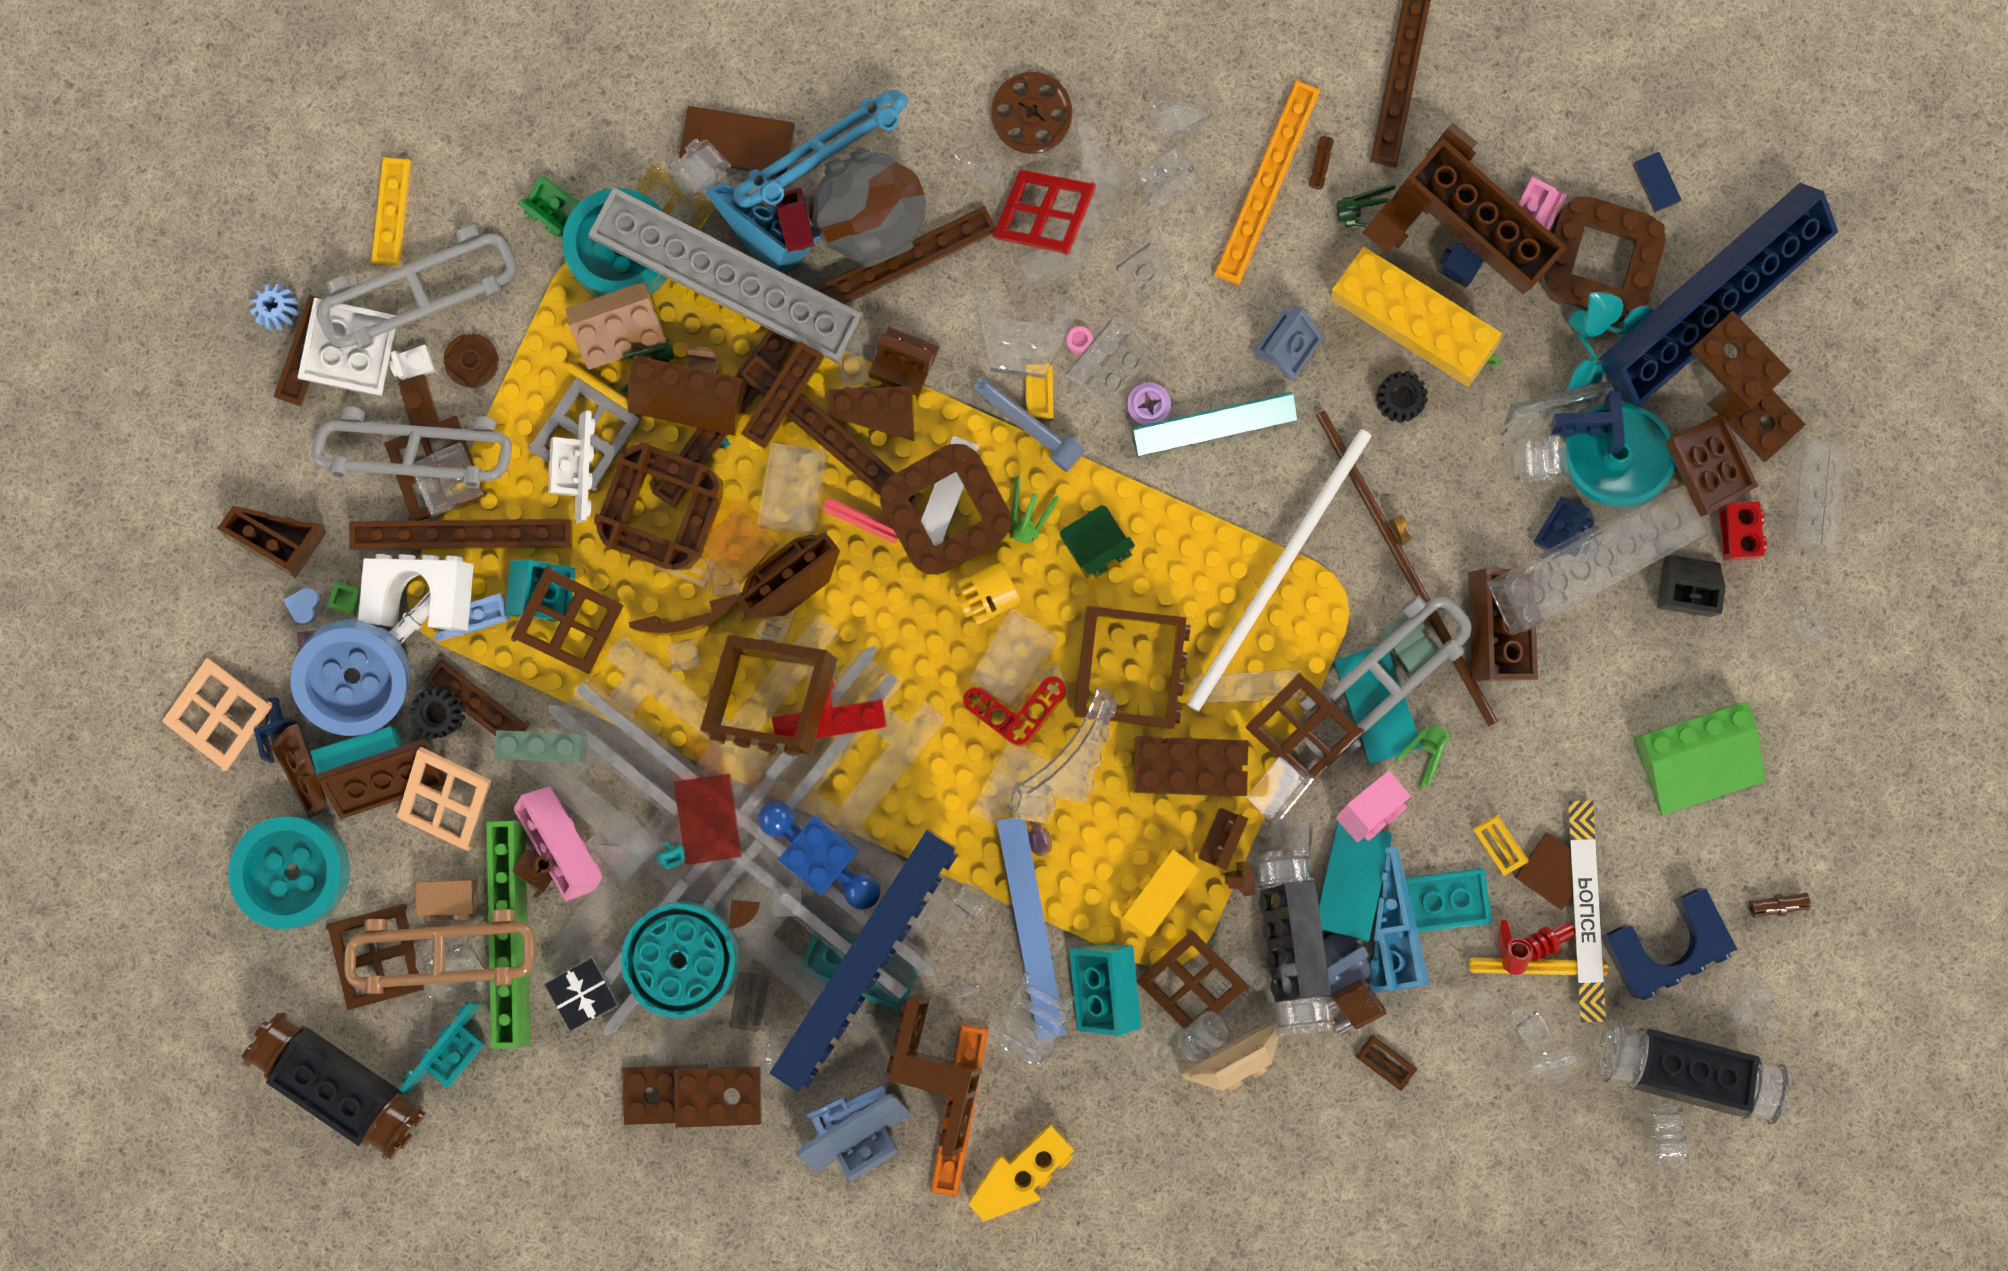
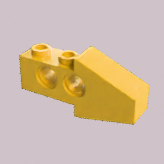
M1049 1123L1010 1161L1002 1153L997 1157L970 1197L968 1205L983 1221H987L1039 1201L1041 1199L1040 1194L1035 1188L1037 1186L1043 1188L1053 1178L1051 1173L1058 1166L1062 1169L1073 1159L1071 1155L1074 1152L1073 1147ZM1039 1152H1048L1051 1155V1161L1046 1165L1038 1164L1035 1158ZM1018 1172H1028L1031 1175L1030 1181L1027 1184L1017 1183L1015 1176Z

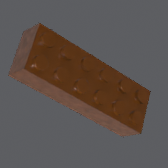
M1444 138L1439 141L1400 186L1401 189L1522 295L1534 287L1567 248L1564 243Z

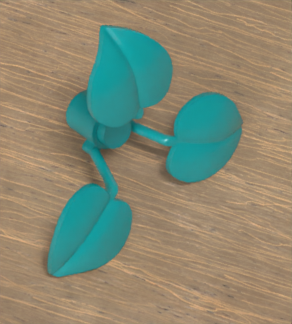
M1606 292L1589 293L1587 311L1584 309L1576 310L1569 319V326L1579 333L1578 339L1584 344L1591 356V360L1585 359L1575 368L1566 391V401L1570 402L1590 395L1598 388L1603 379L1604 369L1600 363H1597L1598 358L1587 338H1595L1605 330H1609L1616 334H1621V339L1653 311L1652 308L1648 306L1634 308L1624 319L1623 328L1619 329L1610 325L1615 323L1622 314V300Z

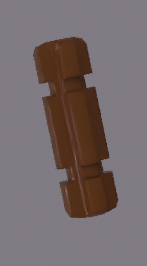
M1321 136L1318 141L1317 149L1319 150L1315 154L1311 172L1313 174L1309 181L1310 188L1321 190L1324 186L1326 179L1324 176L1327 174L1331 156L1330 152L1334 143L1331 137Z

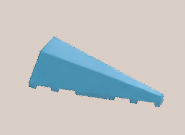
M1396 846L1386 848L1385 850L1387 856L1385 871L1382 873V895L1379 898L1374 935L1375 950L1370 967L1372 973L1369 986L1374 993L1430 985L1400 852Z

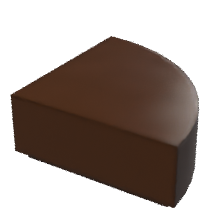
M731 900L729 929L739 928L749 923L757 914L760 902Z

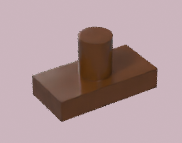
M425 375L398 383L410 425L429 426L440 422Z

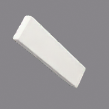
M953 436L950 443L965 444L976 452L979 448V445ZM956 472L935 483L921 520L934 546L944 541L964 488Z

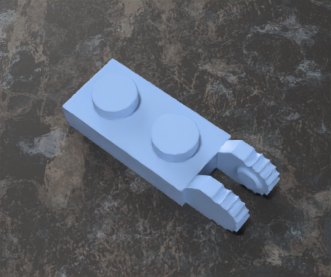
M500 593L470 602L468 631H440L434 635L435 641L463 636L510 621V616H505L506 602L503 594Z

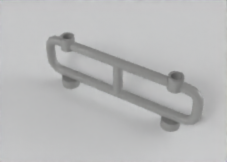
M470 225L455 233L460 244L355 286H351L347 276L335 278L326 284L331 295L323 299L318 305L316 313L318 322L325 337L333 345L344 348L357 344L359 349L368 348L374 344L372 338L482 293H486L488 298L502 293L501 286L513 279L517 269L516 261L509 245L504 238L497 234L489 233L480 236L477 227ZM489 244L497 246L506 265V269L502 274L487 277L480 283L429 303L416 273ZM406 277L419 307L368 328H360L348 336L342 337L337 335L328 317V311L331 307Z
M345 407L341 420L329 421L319 428L311 454L317 466L329 469L330 475L336 478H346L348 471L462 479L464 486L475 489L479 488L481 481H494L507 471L512 454V443L504 433L496 432L497 422L486 416L476 417L473 430L364 422L366 416L364 411L356 407ZM334 431L409 436L402 464L356 461L342 456H335L333 459H329L323 456V450L328 435ZM421 437L495 442L501 445L498 463L492 470H482L476 466H468L464 469L414 465Z
M1419 595L1411 599L1402 608V611L1409 619L1325 694L1333 703L1361 676L1370 670L1391 694L1357 724L1359 728H1364V733L1448 657L1451 661H1455L1465 652L1461 646L1470 637L1472 630L1471 621L1465 612L1450 598L1443 596L1435 597L1427 603ZM1445 608L1460 624V632L1454 638L1447 641L1441 647V650L1399 686L1378 661L1436 609ZM1307 694L1299 701L1301 707L1306 711L1299 720L1303 723L1319 707ZM1307 737L1302 740L1317 756L1322 758L1325 755ZM1357 739L1346 752L1348 754L1353 753L1361 745L1360 741Z

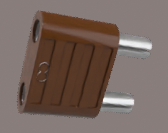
M1363 978L1333 993V998L1319 1005L1323 1013L1338 1006L1346 1016L1347 1020L1335 1025V1030L1338 1034L1353 1027L1359 1029L1386 1015L1383 1004Z

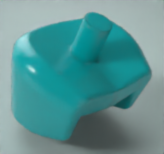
M666 842L664 843L666 850L655 853V858L661 867L665 869L676 867L686 859L683 844H677L671 848L670 843Z

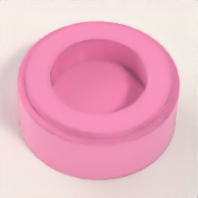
M1076 326L1068 332L1066 345L1075 354H1085L1093 345V335L1088 328Z

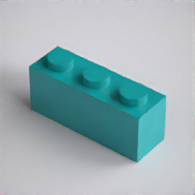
M390 726L311 750L310 752L316 774L318 775V773L402 746L403 744L398 727Z

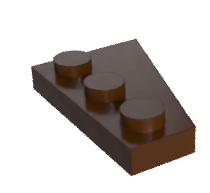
M912 386L829 390L832 418L915 441Z

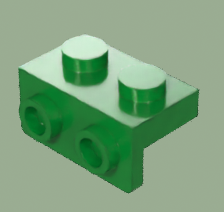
M543 175L539 176L528 198L521 199L518 205L525 210L524 213L528 217L543 223L549 233L555 236H563L566 221L580 201Z

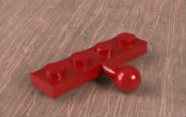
M832 678L816 738L887 727L883 699L833 707L830 694L834 687V679ZM801 712L772 716L774 734L795 737Z

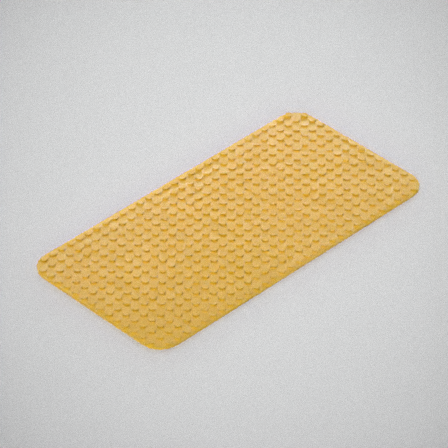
M565 261L552 278L486 416L497 422L496 432L504 433L512 443V454L507 471L494 481H481L484 490L487 491L486 497L439 514L437 520L571 519L573 520L572 548L422 549L417 560H422V555L438 556L439 560H445L446 556L463 557V562L474 564L470 602L500 593L503 594L506 602L510 560H534L576 568L574 581L624 606L590 674L517 640L515 642L511 641V636L520 620L518 617L510 616V621L463 636L435 641L434 635L444 630L428 627V616L421 624L420 632L445 648L614 724L575 692L581 683H585L662 747L754 789H757L767 777L765 773L782 754L783 750L775 749L774 753L758 749V746L750 745V748H742L727 740L725 744H720L717 741L709 740V736L700 730L727 636L731 635L827 650L838 659L833 674V689L861 654L869 647L875 646L877 652L873 660L836 706L866 702L887 675L891 673L899 681L883 699L887 727L857 732L804 799L797 804L796 808L814 816L818 815L824 821L906 858H909L925 831L931 829L957 846L954 851L958 855L950 869L943 868L940 872L941 874L1013 906L997 820L1024 815L1044 921L1096 945H1133L1135 962L1150 967L1187 934L1186 931L1188 929L1193 930L1207 944L1214 933L1233 890L1229 889L1228 885H1225L1224 873L1236 871V862H1244L1287 767L1252 735L1245 726L1299 672L1318 690H1321L1345 636L1350 615L1346 592L1335 574L1318 562L1297 554L1203 706L1197 712L1190 708L1187 703L1285 547L1082 456L1068 472H1065L1049 458L1052 452L1024 430L926 386H923L919 397L913 395L915 441L839 419H832L896 473L942 447L950 445L953 436L979 445L977 454L983 461L1006 503L1010 516L1012 513L1015 478L1017 476L1021 478L1017 522L1019 518L1024 519L1033 493L1038 495L1030 521L1035 523L1033 528H1035L1052 499L1058 496L1059 500L1039 531L1037 540L1032 539L1030 545L1011 539V531H1008L1006 537L1000 543L945 573L933 575L918 570L911 563L899 539L893 543L823 511L827 498H832L890 524L882 511L880 496L788 417L785 418L765 450L741 435V432L764 398L761 394H758L740 418L736 436L728 435L727 439L731 445L719 448L707 464V467L713 469L723 480V498L702 555L694 566L689 570L671 571L608 548L603 544L597 533L594 518L595 514H600L619 464L615 462L617 457L597 485V490H588V500L591 501L590 516L582 523H574L575 496L548 493L549 463L528 449V445L533 443L577 378L566 370L571 361L628 398V390L621 392L620 389L628 384L633 358H621L589 370L568 325L566 308L595 299L596 297L580 286ZM669 278L659 290L650 295L663 326L665 338H669L675 359L670 360L669 363L688 367V349L696 350V346L708 347L719 358L717 373L735 377L769 330ZM795 343L776 369L779 374L799 344ZM844 350L838 364L824 358L802 393L831 417L830 389L890 387V385L868 377L872 362ZM651 354L640 356L652 359ZM579 394L565 416L579 424V414L585 410L591 411L592 417L599 405ZM606 410L596 424L593 434L611 444L625 422ZM636 415L641 421L619 454L624 453L632 446L645 443L679 455L697 428ZM558 425L544 447L550 450V442L553 437L577 439L578 437ZM474 441L470 452L475 466L482 470H492L496 467L501 445L495 442ZM594 448L593 460L589 462V473H592L604 453ZM647 474L628 525L675 542L693 490L689 489L679 505L674 509L651 493L661 479ZM456 479L449 493V498L472 489L464 486L462 479ZM935 484L919 492L924 497L914 510L920 521ZM963 488L944 541L982 521L965 488ZM1104 505L1112 514L1125 537L1131 538L1135 548L1131 551L1133 556L1120 564L1115 561L1107 566L1109 571L1095 579L1092 575L1087 579L1061 539L1060 531L1097 507ZM826 532L840 549L829 582V593L827 594L828 610L808 609L810 605L824 606L825 587L828 585L826 584L786 616L750 618L742 605L739 604L732 612L716 623L690 633L661 636L641 633L629 627L628 622L655 615L660 618L661 625L712 612L709 601L742 593L744 584L751 571L795 538ZM1001 561L1015 587L1021 604L977 625L972 615L967 618L965 617L955 595L962 592L957 582ZM418 575L409 581L406 592L409 611L430 591L429 585L422 575ZM585 598L575 621L597 631L608 609ZM1087 606L1187 617L1186 624L1191 626L1189 641H1184L1183 652H1187L1186 669L1181 668L1180 679L1184 680L1183 696H1178L1177 707H1181V719L1179 724L1175 723L1173 729L1074 718ZM1097 617L1087 709L1166 718L1176 626ZM533 619L526 633L550 643L560 622ZM571 627L560 649L583 659L593 637ZM741 655L721 725L774 734L772 716L802 712L814 666ZM1056 676L1060 678L1067 689L1066 695L1031 742L1023 747H1017L972 714L963 703L965 692L976 687L987 692L1017 715L1047 677ZM1056 683V685L1052 686L1051 684L1047 686L1049 694L1046 696V698H1044L1042 694L1038 697L1039 699L1043 700L1048 705V707L1052 704L1047 700L1051 696V694L1054 693L1058 695L1060 693L1059 689L1057 688L1059 685L1058 683ZM1301 689L1284 704L1298 719L1306 712L1299 704V701L1306 695ZM981 694L978 697L973 695L970 698L973 702L971 707L974 705L980 706L984 710L981 715L984 716L989 706L980 700ZM1035 704L1029 709V715L1033 719H1039L1044 714V708L1040 704ZM1002 710L992 712L991 722L996 725L1004 722L1005 712ZM1279 711L1262 726L1280 745L1297 729ZM1025 716L1021 719L1026 723L1020 730L1015 728L1013 731L1016 735L1014 740H1017L1019 737L1022 739L1026 737L1024 729L1027 725L1031 729L1035 726ZM839 735L816 738L811 755L799 753V756L795 758L767 794L786 802ZM1162 737V743H1165V738L1248 740V766H1242V771H1248L1247 796L1133 793L1134 738ZM1219 808L1249 818L1227 870L1218 868L1198 858ZM1173 849L1198 867L1200 871L1153 935L1149 937L1122 917L1125 911L1121 908L1130 896L1135 898L1140 892L1141 888L1138 885L1147 873L1152 875L1158 866L1154 863L1164 850L1168 853ZM1191 945L1176 960L1183 965L1200 953Z

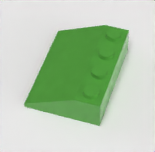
M1748 702L1736 703L1634 737L1661 816L1766 782L1757 726Z

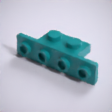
M479 1000L465 1002L457 1010L456 1015L458 1017L452 1024H447L438 1034L440 1039L434 1047H428L421 1055L420 1060L422 1061L417 1068H412L403 1077L402 1082L404 1084L400 1087L399 1091L403 1094L411 1093L427 1073L431 1074L447 1089L453 1086L486 1045L483 1040L466 1027L483 1005Z

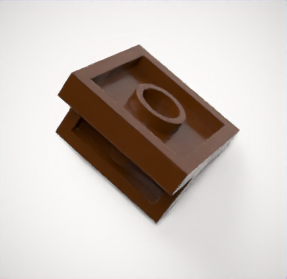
M889 327L886 334L882 333L879 339L877 355L869 370L868 377L890 386H912L913 395L919 397L938 354L939 346Z

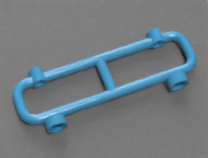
M889 90L874 99L870 97L863 98L859 109L764 170H751L747 175V180L735 189L733 193L734 201L744 208L754 206L763 200L768 204H778L784 197L783 187L878 126L884 130L894 129L899 123L898 113L908 104L907 95L900 90ZM891 101H895L890 106H884L885 104ZM872 103L871 110L867 111V106ZM867 116H873L865 122H863L862 124H860L859 126L849 131L848 133H846L845 135L841 136L827 146L825 145L826 142H828L835 136L839 135L849 127L853 126ZM815 150L817 152L775 180H768ZM760 176V180L754 183L755 177ZM754 188L759 189V190H757L756 192H754L753 194L748 195V196H745L748 192H750V191L753 190Z

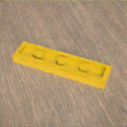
M383 157L371 263L374 265L400 267L412 163L410 159Z

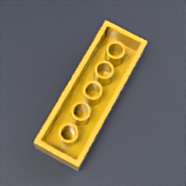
M1364 246L1332 289V301L1467 387L1471 385L1501 341L1502 333Z

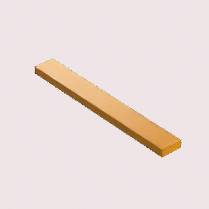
M1298 80L1295 81L1215 271V277L1239 286L1321 91L1320 89Z

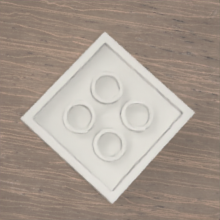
M314 298L298 379L382 397L396 328L373 337L374 344L365 349H359L357 344L344 348L335 346L327 340L317 319V308L323 299ZM341 303L331 307L328 311V317L335 332L342 337L348 336L360 328H368L396 316Z

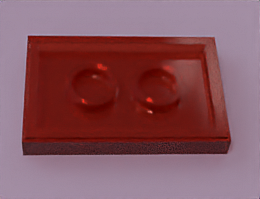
M731 773L674 781L682 845L685 853V865L742 857Z

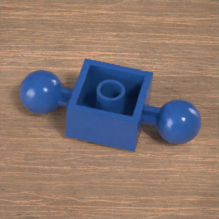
M771 801L760 809L758 814L760 829L768 836H783L791 842L778 860L820 896L825 894L836 880L844 887L845 899L853 908L865 910L877 903L880 897V886L877 880L871 875L864 873L855 875L847 868L860 850L818 815L813 816L802 830L793 823V812L784 802Z

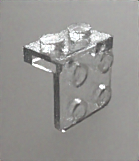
M472 936L445 938V972L485 969L472 948ZM427 941L416 949V968L419 973H433V941ZM490 980L427 985L441 1006H449L489 987Z

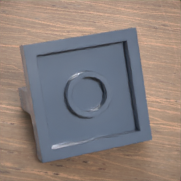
M1294 305L1291 311L1282 310L1253 353L1257 358L1277 366L1286 378L1294 381L1324 339V336L1306 311Z
M1331 933L1323 938L1331 995L1324 996L1328 1001L1333 998V993L1362 978L1366 980L1371 977L1372 969L1370 968V962L1366 958L1369 956L1362 945H1358L1354 938Z

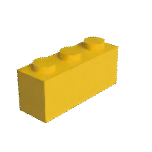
M1173 849L1168 853L1164 850L1154 863L1158 866L1152 875L1147 873L1138 885L1141 888L1140 892L1135 898L1130 896L1121 908L1125 911L1122 917L1149 937L1153 935L1200 871L1198 867Z

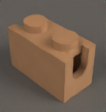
M478 880L416 882V916H425V921L442 920V915H453V920L470 919V914L478 913Z

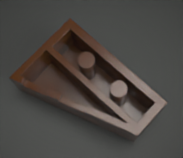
M232 506L217 528L225 538L295 579L326 534L320 524L296 521L288 517L282 518L237 506Z

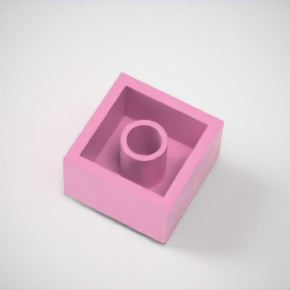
M1388 771L1348 803L1336 819L1357 843L1363 838L1370 841L1381 829L1393 822L1408 808L1405 802L1411 795Z

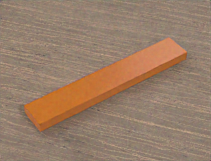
M961 1024L954 1061L982 1068L989 1029ZM976 1095L963 1151L954 1157L941 1155L942 1147H938L930 1192L958 1197ZM948 1096V1098H947V1103H946V1109H947V1105H948L949 1101H953V1099H954L953 1097H949V1096ZM945 1114L942 1130H947V1125L949 1121V1118H946Z

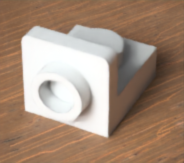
M426 345L400 354L397 351L390 352L392 361H389L391 371L395 377L398 376L403 381L436 372Z

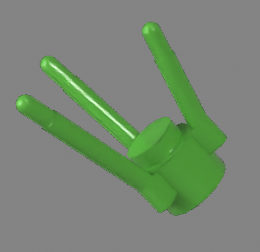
M1017 476L1013 493L1011 527L1009 530L1011 531L1010 538L1030 545L1032 539L1037 540L1039 531L1059 498L1055 496L1035 528H1033L1035 523L1030 521L1038 497L1036 493H1033L1024 519L1019 518L1017 522L1021 478Z
M1434 725L1428 731L1422 728L1418 736L1396 757L1397 761H1401L1421 741L1424 742L1422 747L1432 753L1420 781V789H1423L1425 785L1430 786L1443 749L1450 738L1448 732Z

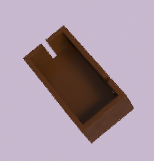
M1135 737L1133 793L1246 797L1248 771H1242V766H1248V740L1165 738V743H1162V737Z

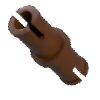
M1807 892L1790 896L1777 894L1774 895V898L1749 901V904L1752 905L1750 911L1753 918L1774 914L1786 916L1788 912L1811 909V902Z

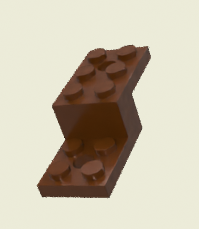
M708 1064L623 1068L624 1125L675 1123V1128L762 1124L761 1066L708 1068ZM654 1087L659 1091L660 1098L658 1102L650 1103L646 1100L645 1091L647 1088ZM734 1088L739 1092V1102L730 1104L725 1100L724 1095L727 1089Z

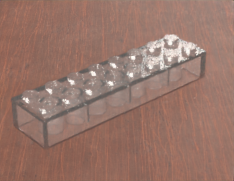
M1685 484L1666 487L1649 501L1629 507L1496 577L1487 582L1509 631L1526 632L1701 538L1707 533Z

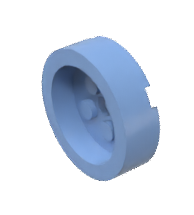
M362 620L335 621L314 632L299 651L291 669V691L300 711L319 728L344 736L363 735L383 727L399 711L410 684V664L398 640L382 627L378 628ZM355 668L360 673V679L352 681L345 678V670Z

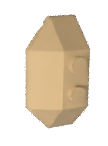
M1275 1018L1179 1072L1185 1080L1222 1091L1226 1088L1228 1091L1235 1090L1243 1085L1242 1080L1252 1075L1253 1078H1256L1268 1071L1267 1066L1272 1064L1283 1025L1278 1018Z

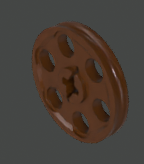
M1039 72L1017 74L1005 81L994 96L991 110L993 127L999 138L1016 151L1028 154L1045 152L1058 145L1070 128L1072 119L1070 97L1065 88L1049 75ZM1017 83L1025 84L1028 87L1027 93L1022 96L1016 95L1013 92L1014 85ZM1044 85H1050L1054 88L1055 93L1050 98H1044L1039 93L1040 88ZM1004 104L1009 105L1013 110L1012 114L1005 118L997 113L999 106ZM1037 108L1036 114L1039 117L1031 116L1030 119L1027 118V111L1025 109ZM1062 109L1066 113V118L1061 122H1056L1051 118L1052 111ZM1014 128H1019L1023 131L1024 137L1020 141H1013L1009 138V132ZM1042 130L1049 132L1051 135L1050 141L1044 144L1039 143L1035 138L1036 134Z

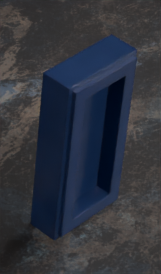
M1660 152L1632 164L1654 213L1675 205L1682 200Z

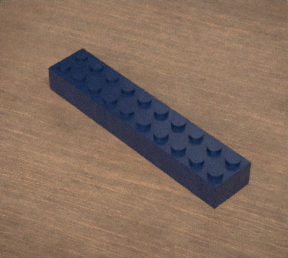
M1799 183L1606 351L1599 360L1614 392H1620L1622 400L1639 407L1695 358L1689 350L1730 312L1733 311L1741 318L1837 234L1838 229L1824 191Z
M931 829L925 831L769 1074L796 1092H799L802 1086L805 1088L809 1087L819 1071L815 1068L818 1061L824 1064L835 1047L831 1044L834 1037L838 1040L850 1023V1021L846 1020L849 1013L855 1016L866 999L862 996L865 988L871 991L881 975L877 972L881 964L886 967L897 951L892 948L896 940L902 943L912 927L908 924L912 916L918 918L926 906L927 902L923 900L927 892L933 895L942 881V878L938 875L943 868L949 870L958 855L954 853L957 846Z

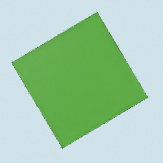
M335 581L327 607L355 616L360 602L361 589Z

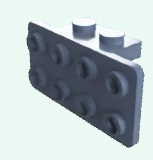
M895 1094L882 1095L875 1100L874 1104L865 1109L855 1111L849 1119L841 1124L830 1126L826 1133L818 1138L804 1142L801 1148L796 1151V1154L814 1172H818L834 1161L839 1160L847 1179L852 1182L899 1153L888 1129L909 1117L910 1112Z

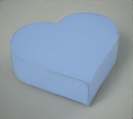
M305 588L283 601L296 622L309 624L316 617L315 608L320 603V596L315 590Z

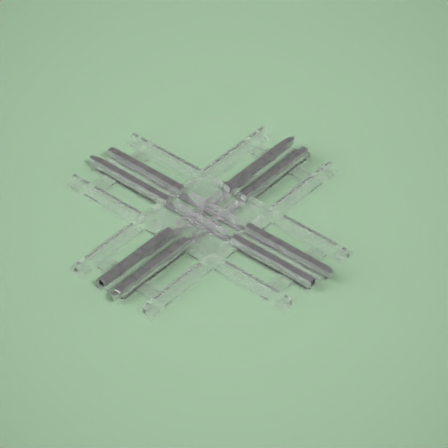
M816 615L793 645L826 650L839 631L819 615ZM622 636L616 644L612 645V650L606 656L609 661L626 674L610 695L592 680L586 679L575 690L576 694L564 709L556 705L548 707L549 712L554 717L552 723L564 733L588 734L586 762L522 760L518 766L543 787L551 786L559 800L620 848L624 854L537 962L544 967L543 970L546 973L550 972L557 978L565 973L576 958L582 963L592 958L617 1006L601 1014L609 1020L604 1029V1035H611L616 1030L622 1033L638 1013L642 1011L661 1027L660 1031L644 1050L652 1055L651 1059L655 1062L658 1060L667 1067L719 1003L718 1001L709 1009L685 1018H670L649 1011L634 998L627 983L624 981L621 969V953L624 941L615 951L595 935L646 871L667 887L648 912L668 903L690 901L713 909L729 924L731 900L760 902L757 914L749 923L732 929L739 949V966L733 984L755 958L812 1006L814 1005L828 980L774 937L773 934L789 915L843 959L874 912V909L859 910L850 906L844 896V887L836 880L825 894L820 896L778 860L791 842L783 836L771 837L766 835L758 825V814L760 809L768 802H784L793 812V823L802 830L813 816L818 815L860 850L854 859L890 887L905 863L860 826L947 718L926 701H924L908 722L890 709L887 704L903 686V683L873 659L877 652L875 646H871L865 651L859 649L843 670L836 665L833 674L834 687L830 694L833 707L883 699L887 727L873 729V731L890 745L839 808H836L817 791L866 731L816 738L811 755L799 753V756L795 755V757L784 754L783 750H777L772 756L770 753L758 749V746L750 745V748H742L734 745L732 741L726 740L725 744H720L717 741L709 740V736L700 730L708 703L625 636ZM779 661L734 718L729 721L723 716L721 725L760 731L804 676L811 680L814 666ZM649 693L712 743L696 765L632 714ZM595 759H598L659 809L644 829L639 827L580 779ZM666 842L670 843L671 848L677 844H683L686 858L684 862L670 869L662 868L655 858V853L666 850L664 846ZM938 889L935 890L933 895L927 892L923 899L927 904L918 918L911 917L908 922L912 926L902 943L898 940L894 943L892 948L897 951L888 965L885 967L881 964L877 970L881 975L875 985L895 1002L902 998L920 973L927 976H934L935 974L933 967L929 964L933 957L912 941L925 922L929 919L951 936L968 915ZM675 952L671 957L672 964L676 967L685 955L682 952ZM865 988L862 996L866 997L870 991ZM860 1007L855 1016L851 1013L847 1016L846 1020L850 1021L844 1032L863 1046L880 1025V1022Z

